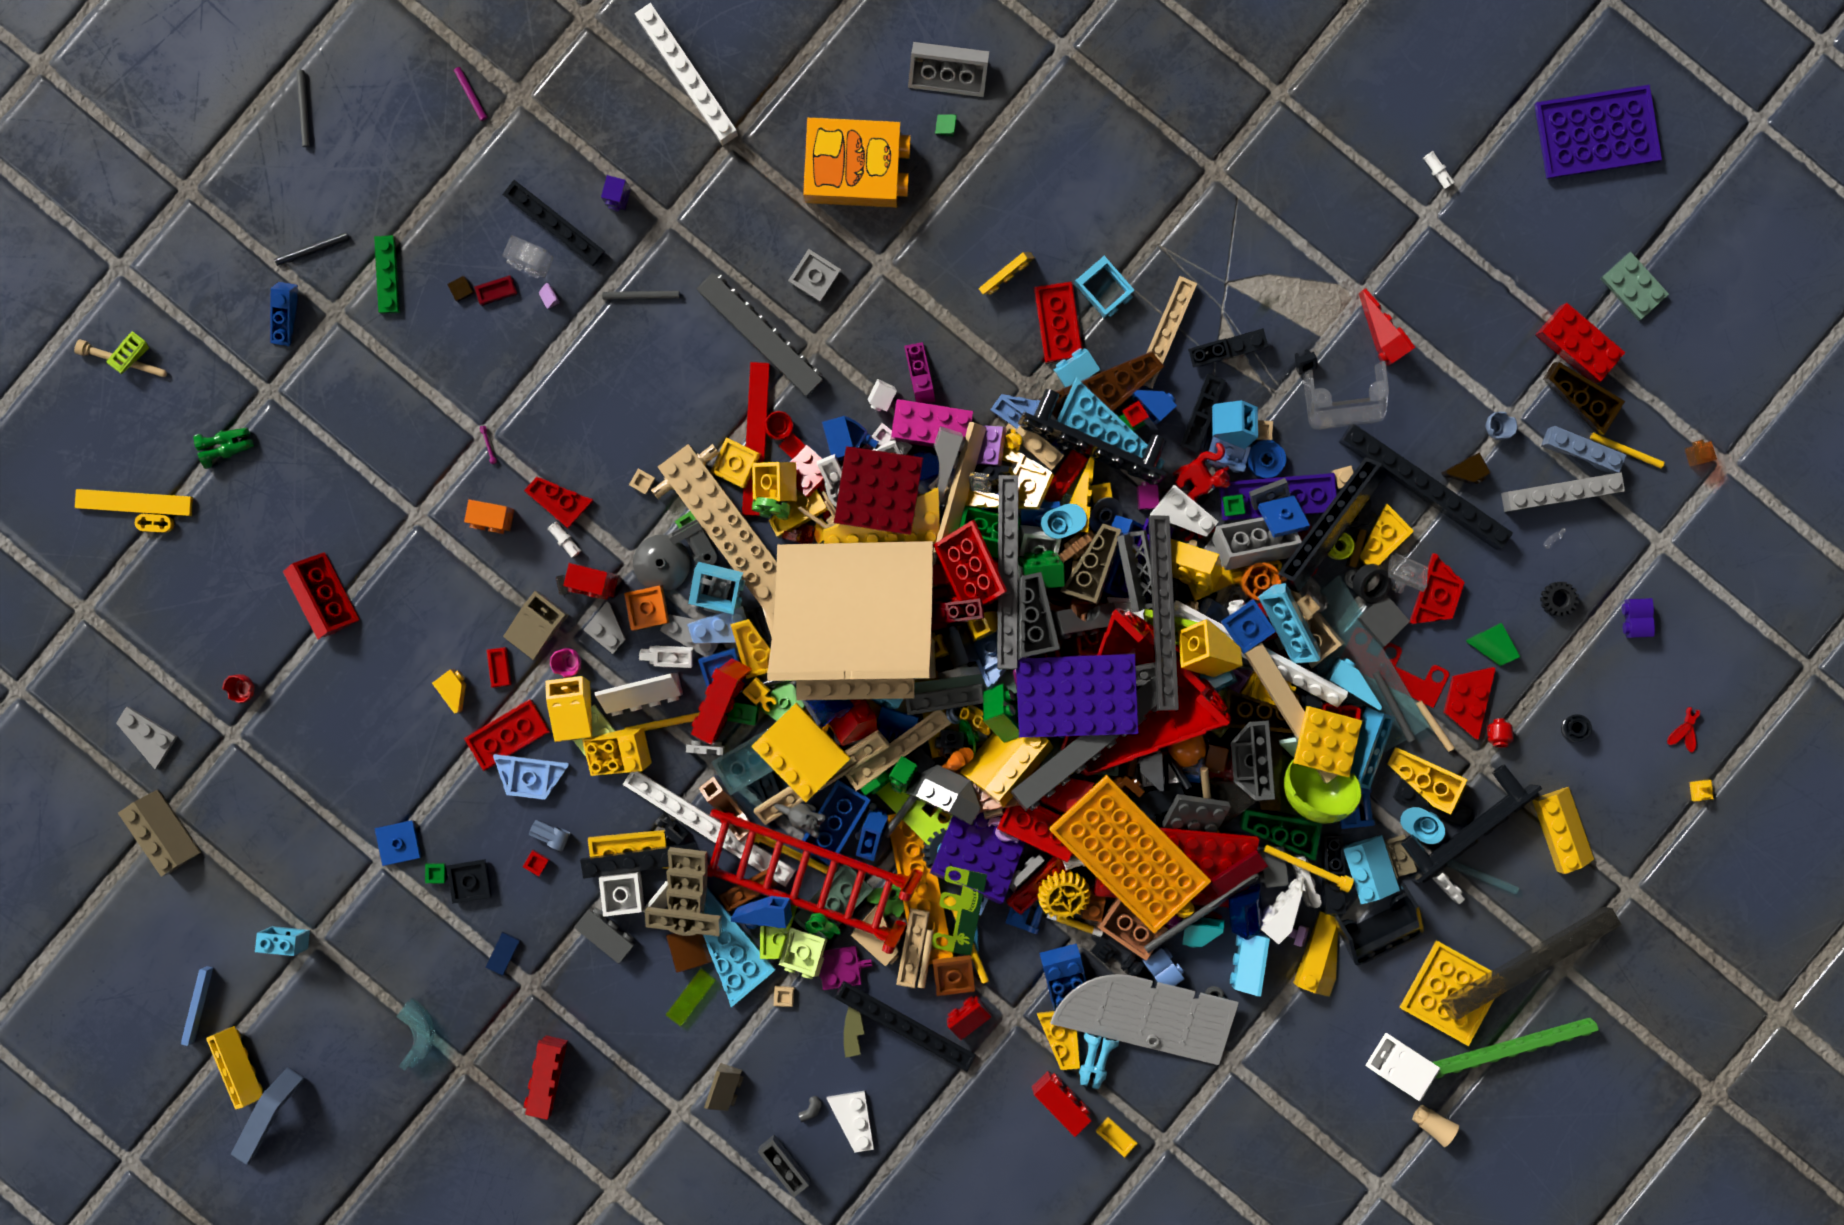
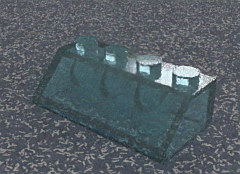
M767 730L711 762L730 795L773 771L771 766L751 747Z

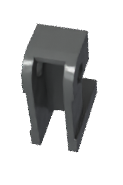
M697 519L668 534L673 545L686 539L694 553L692 556L696 564L702 562L713 565L716 562V552Z

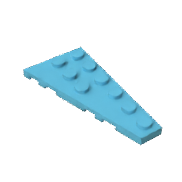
M1075 379L1056 421L1142 458L1147 444L1080 380ZM1161 457L1156 466L1160 470L1165 462Z
M707 887L704 914L721 916L722 933L720 937L703 936L732 1007L772 974L776 968L768 959H760V949L737 922H731L732 916Z

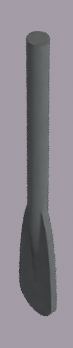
M1258 874L1252 875L1223 896L1210 902L1145 945V950L1147 953L1151 952L1216 909L1223 902L1253 884L1260 876Z

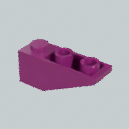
M923 342L904 346L915 401L919 403L935 402Z

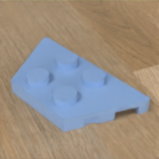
M493 755L506 795L546 799L569 764L515 756Z

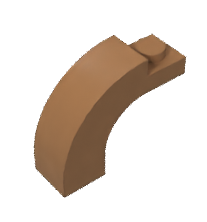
M712 777L699 787L706 801L716 810L725 813L730 812L738 818L750 820L735 798L715 777ZM729 824L730 829L740 843L747 839L749 830Z

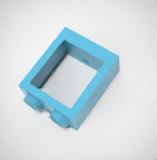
M1105 255L1074 282V285L1103 318L1107 315L1109 317L1113 316L1119 310L1117 307L1122 302L1125 305L1133 298L1131 294H1133L1134 289ZM1103 268L1125 291L1106 310L1084 286Z
M698 562L694 569L688 604L734 615L736 608H740L742 597H739V594L745 586V580L742 579L744 572ZM704 574L735 581L732 601L701 594Z
M271 926L257 932L255 952L295 956L308 949L310 930Z

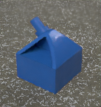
M842 416L822 422L831 455L835 454L838 462L844 460L846 446L861 448L862 444H868L876 448L879 443L871 438V435L867 433V430L861 424L849 417Z

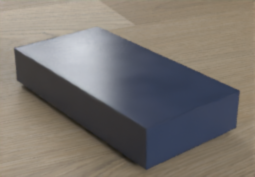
M502 932L485 968L503 976L520 939Z

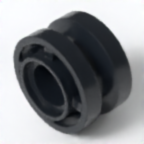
M1580 714L1565 718L1561 724V733L1570 742L1583 741L1590 736L1592 731L1589 719ZM1574 723L1580 726L1579 733H1575L1572 730Z

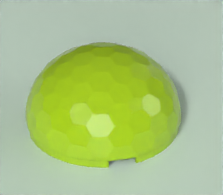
M1294 759L1288 765L1284 776L1285 794L1291 806L1304 818L1317 823H1333L1347 818L1357 808L1361 799V787L1354 773H1350L1349 777L1338 775L1330 782L1324 783L1316 769L1294 764Z

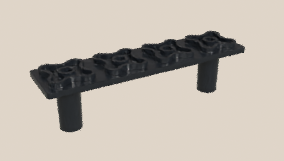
M1045 389L1034 415L1023 412L1018 421L1021 428L1026 431L1033 432L1045 439H1054L1057 444L1068 447L1079 454H1089L1092 456V459L1103 462L1114 469H1124L1128 471L1129 475L1143 479L1149 484H1160L1167 476L1166 472L1156 468L1166 443L1163 437L1152 435L1141 458L1050 419L1059 398V394L1051 389Z
M1505 764L1496 768L1492 774L1506 791L1507 796L1431 854L1426 852L1413 834L1406 837L1400 843L1419 868L1409 878L1418 883L1427 882L1432 876L1448 865L1446 862L1461 856L1467 849L1478 842L1477 839L1480 836L1488 835L1497 826L1508 820L1510 813L1513 811L1518 812L1527 803L1540 795L1539 791L1543 788L1540 785L1533 784L1523 788Z

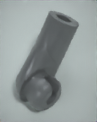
M811 1097L809 1099V1108L798 1113L801 1122L818 1115L822 1106L819 1097Z

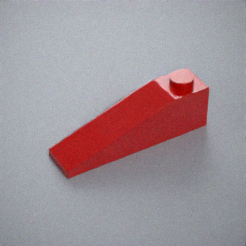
M1366 288L1358 293L1376 351L1378 352V358L1383 364L1386 363L1389 366L1413 350L1415 346L1401 327L1395 328L1392 322L1393 318L1389 314L1387 315L1380 311L1382 310L1381 305Z

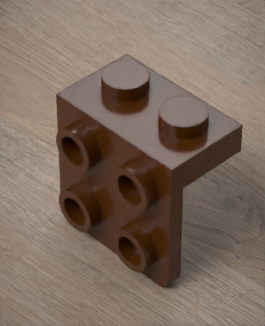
M1121 774L1119 777L1115 776L1112 779L1121 789L1123 786H1126L1130 789L1131 794L1139 798L1145 792L1141 789L1143 785L1135 778H1128Z

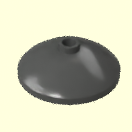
M655 535L647 538L638 546L633 557L634 573L639 582L646 588L662 585L664 592L674 590L686 580L690 571L691 561L688 550L681 542L673 545L668 535ZM662 559L663 565L659 567L657 561Z

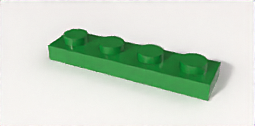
M374 236L378 313H399L395 236Z

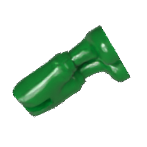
M249 428L229 431L221 430L214 437H203L202 434L194 435V445L198 451L205 450L207 447L216 444L221 445L216 449L198 453L199 460L204 469L211 468L212 460L219 456L230 458L234 454L253 447L252 439L238 442L239 438L250 435Z

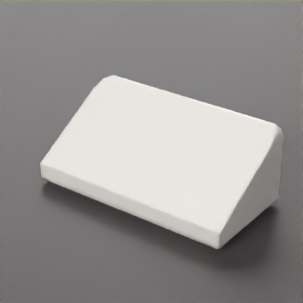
M667 881L644 907V913L647 907L665 909L668 905L666 891L668 890Z

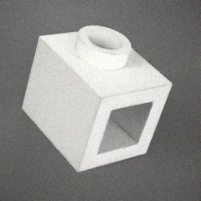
M877 379L868 397V401L871 404L870 407L877 411H887L897 392L895 386Z

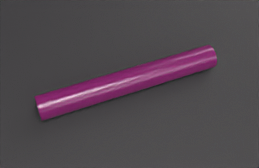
M461 67L455 68L454 72L480 121L486 120L487 116Z

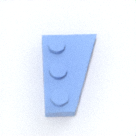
M740 606V608H736L734 615L721 612L688 623L687 627L693 643H736L730 624L747 619L743 606Z

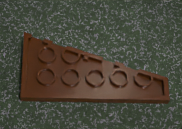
M1150 351L1081 380V382L1111 411H1114L1159 372L1164 365ZM1072 385L1055 391L1059 394L1052 413L1056 419Z

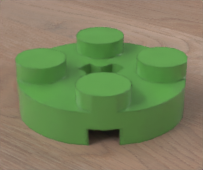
M758 497L756 500L753 499L752 510L760 512L759 516L770 518L773 515L779 519L788 520L791 506L784 502L780 505L776 503L775 499Z

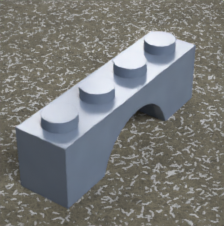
M1557 426L1547 429L1541 444L1542 447L1557 453L1583 459L1592 464L1594 468L1609 474L1619 473L1626 454Z

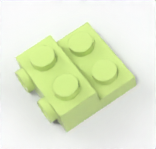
M790 927L779 965L784 966V970L791 973L801 972V976L813 979V977L819 976L824 960L822 956L827 939Z

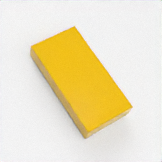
M1109 1116L1096 1130V1133L1124 1158L1138 1144Z

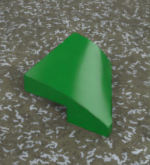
M1502 623L1466 640L1467 644L1475 647L1480 653L1492 659L1499 666L1520 657Z

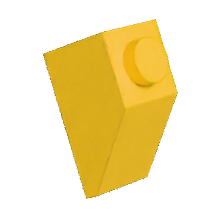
M450 669L432 682V684L454 714L462 712L466 689V683L463 680L465 677L459 670Z

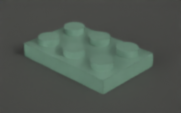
M1631 252L1625 255L1600 278L1638 321L1669 295Z

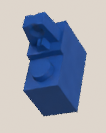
M876 807L874 811H869L862 827L856 856L871 861L875 860L888 819L886 810Z

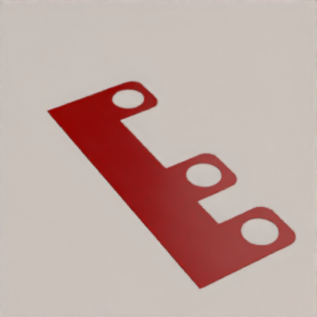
M1360 627L1355 628L1340 659L1343 660L1345 657L1356 664L1354 668L1373 679L1372 674L1379 671L1387 686L1418 701L1422 700L1424 704L1434 708L1449 677V672L1440 666L1433 665L1425 680L1395 666L1402 653V649L1399 646L1389 642L1386 646L1382 647L1378 657L1366 652L1373 636ZM1362 632L1366 634L1367 641L1365 644L1359 645L1356 643L1355 636L1357 633ZM1388 647L1395 648L1397 652L1396 657L1393 659L1386 658L1384 655L1385 649ZM1435 670L1443 672L1444 678L1441 682H1434L1432 680V673Z

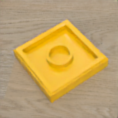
M726 437L719 452L720 454L717 456L710 472L745 489L753 472L752 463H757L761 454Z

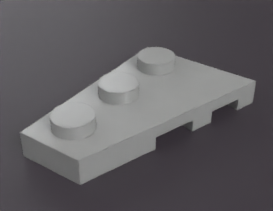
M126 707L116 722L154 769L159 768L178 737L131 707Z

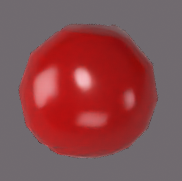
M776 411L769 414L765 420L764 427L767 435L772 439L783 440L791 435L794 425L791 417L786 412Z
M231 675L224 680L222 689L228 693V699L237 703H245L253 697L254 683L246 675Z

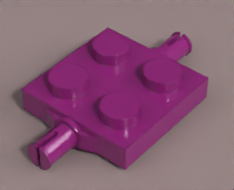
M856 946L824 950L822 956L824 960L819 974L823 990L839 988L843 980L853 986L861 985V968L872 967V960L860 961Z

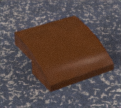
M671 933L666 935L676 973L713 961L702 934L682 936Z

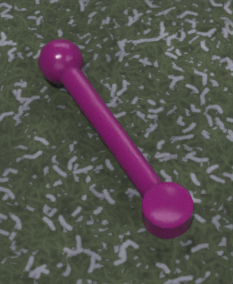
M485 425L480 426V432L483 434L489 452V462L496 464L497 459L493 455L488 440L487 428Z

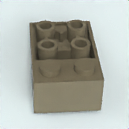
M534 591L522 606L503 637L534 660L569 614L541 592Z

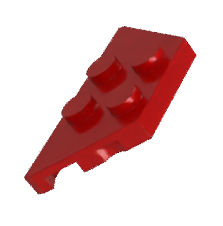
M1435 553L1431 555L1410 618V624L1453 619L1465 582Z
M1494 667L1452 676L1443 712L1455 721L1459 727L1468 732L1472 738L1478 740L1496 669Z

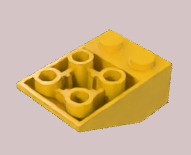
M583 676L546 681V702L554 742L592 738L590 681Z
M643 727L628 728L582 739L591 776L643 771L652 763Z

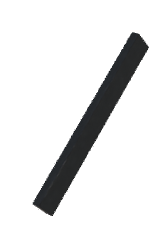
M844 980L834 996L840 1002L968 1072L976 1057V1054Z

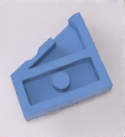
M1001 394L990 411L1017 429L1020 426L1018 421L1023 412L1034 415L1040 400L1036 401Z

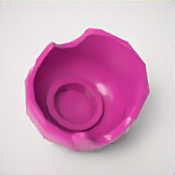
M564 648L555 651L550 657V667L555 674L571 677L576 675L581 669L582 659L575 650Z

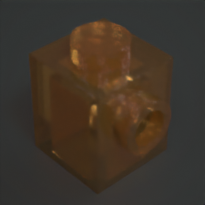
M1704 439L1692 442L1693 446L1685 448L1690 467L1717 460L1712 441L1704 442Z

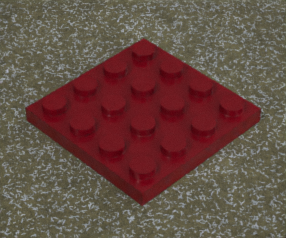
M846 446L834 524L911 535L923 458Z

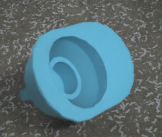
M1065 504L1046 512L1042 517V530L1046 535L1054 539L1070 536L1083 529L1087 519L1086 513L1082 507L1076 504Z
M1412 807L1405 810L1401 815L1403 829L1411 835L1413 834L1420 841L1426 844H1436L1443 839L1445 827L1436 814L1419 807Z

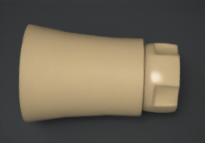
M1420 1105L1412 1118L1414 1122L1419 1124V1127L1428 1132L1443 1147L1451 1143L1459 1129L1458 1124L1444 1118L1424 1105Z

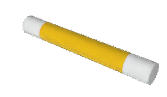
M1049 914L1046 917L1099 937L1103 934V931L1099 928L1069 917L1066 920L1062 916L1059 919L1056 916L1050 917Z

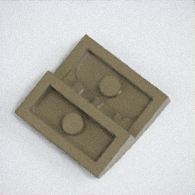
M1405 834L1384 840L1396 879L1399 876L1417 872L1415 862L1400 844L1406 838Z

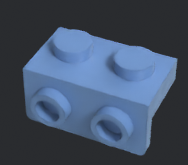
M1213 437L1209 452L1217 453L1216 443H1221L1225 447V455L1221 460L1212 461L1207 459V462L1215 468L1229 466V470L1232 472H1245L1251 445L1243 449Z

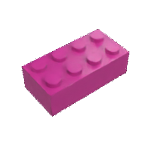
M897 399L890 440L935 448L934 443L940 426L962 433L963 439H965L969 422H972L973 411Z

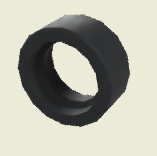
M1367 564L1357 571L1353 578L1352 586L1354 592L1359 597L1371 603L1383 599L1388 594L1392 580L1390 574L1381 566ZM1379 574L1380 578L1377 586L1373 590L1365 592L1364 588L1367 580L1371 576Z

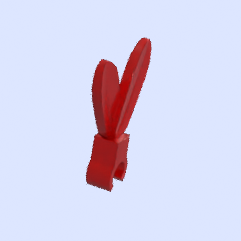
M1692 707L1686 709L1685 723L1676 728L1667 739V744L1672 745L1684 737L1685 746L1689 752H1693L1696 747L1693 725L1696 718L1700 715V710H1695V714L1692 716L1690 713Z

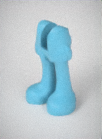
M1084 1032V1039L1088 1042V1054L1085 1064H1082L1079 1069L1080 1085L1087 1086L1090 1074L1093 1072L1095 1075L1092 1088L1099 1089L1107 1076L1105 1066L1109 1053L1112 1049L1118 1047L1119 1041L1103 1037L1101 1053L1097 1065H1094L1101 1036Z

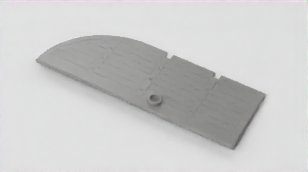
M1113 974L1091 979L1073 989L1058 1005L1050 1024L1219 1065L1239 1002L1201 992L1199 998H1194L1195 991L1160 982L1154 988L1151 987L1152 980L1131 975Z

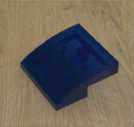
M850 699L802 700L813 720L821 729L836 716L841 718L854 707Z

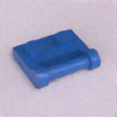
M1371 787L1370 790L1361 788L1365 820H1360L1358 804L1350 816L1340 821L1341 829L1375 825V819L1372 818Z
M1038 902L1032 923L1029 925L1026 924V920L1031 906L1021 915L1010 907L1005 923L1038 934V926L1043 914V908H1041Z

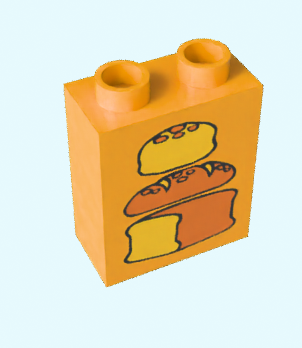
M807 117L803 191L805 203L897 208V196L908 197L909 173H899V158H910L911 135L901 134L900 122Z

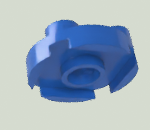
M1272 440L1257 442L1251 447L1247 458V465L1252 474L1263 479L1277 476L1286 464L1284 449ZM1264 454H1267L1268 457H1271V461L1268 462V465H1266L1265 462H1262L1261 458L1264 457Z

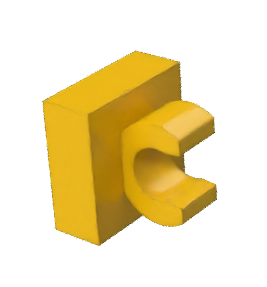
M1711 780L1689 782L1692 801L1714 799Z

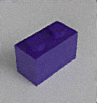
M607 175L601 198L605 205L609 206L608 209L616 212H619L620 209L626 210L631 188L626 180Z

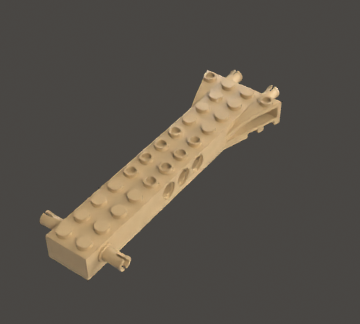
M687 444L658 466L665 480L655 488H652L651 491L657 499H660L671 489L675 490L732 568L736 571L744 572L742 579L745 580V585L762 606L772 637L777 561L706 467L707 462L720 454L716 447L711 444L703 452L696 454L693 448Z

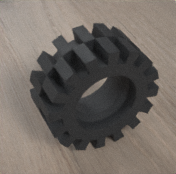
M1567 582L1550 583L1549 586L1544 588L1545 591L1541 592L1543 597H1540V601H1543L1541 606L1545 607L1544 611L1549 612L1552 616H1566L1573 613L1572 610L1577 608L1575 605L1579 604L1577 600L1579 594L1575 593L1577 591L1576 588H1572L1573 585L1567 584ZM1559 591L1566 596L1565 604L1560 607L1553 602L1554 594Z

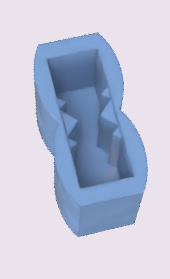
M1159 946L1153 950L1147 961L1141 959L1157 982L1176 986L1184 980V977L1181 975L1184 971L1178 963L1174 965L1170 960L1173 956L1167 948L1162 949Z

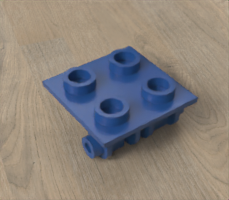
M881 707L877 721V730L885 738H888L889 742L890 738L895 740L915 726L919 717Z

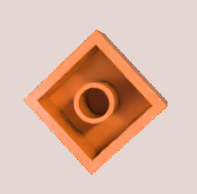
M468 499L464 522L469 523L470 528L485 531V528L488 527V531L504 534V531L510 532L514 509Z

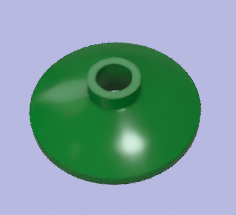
M962 719L959 723V731L964 732V748L972 749L975 755L976 742L979 741L977 730L973 731L966 719Z

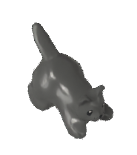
M800 803L792 808L782 804L774 805L778 811L788 816L790 824L801 832H808L815 838L819 836V826L825 821L826 816L815 813L816 808L813 805Z

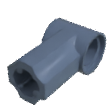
M537 819L529 832L530 836L546 842L549 847L558 851H563L571 834L565 829L550 826Z

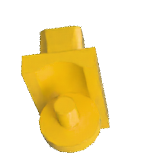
M974 705L963 707L959 717L963 720L966 719L971 727L989 736L990 728L983 722V710Z

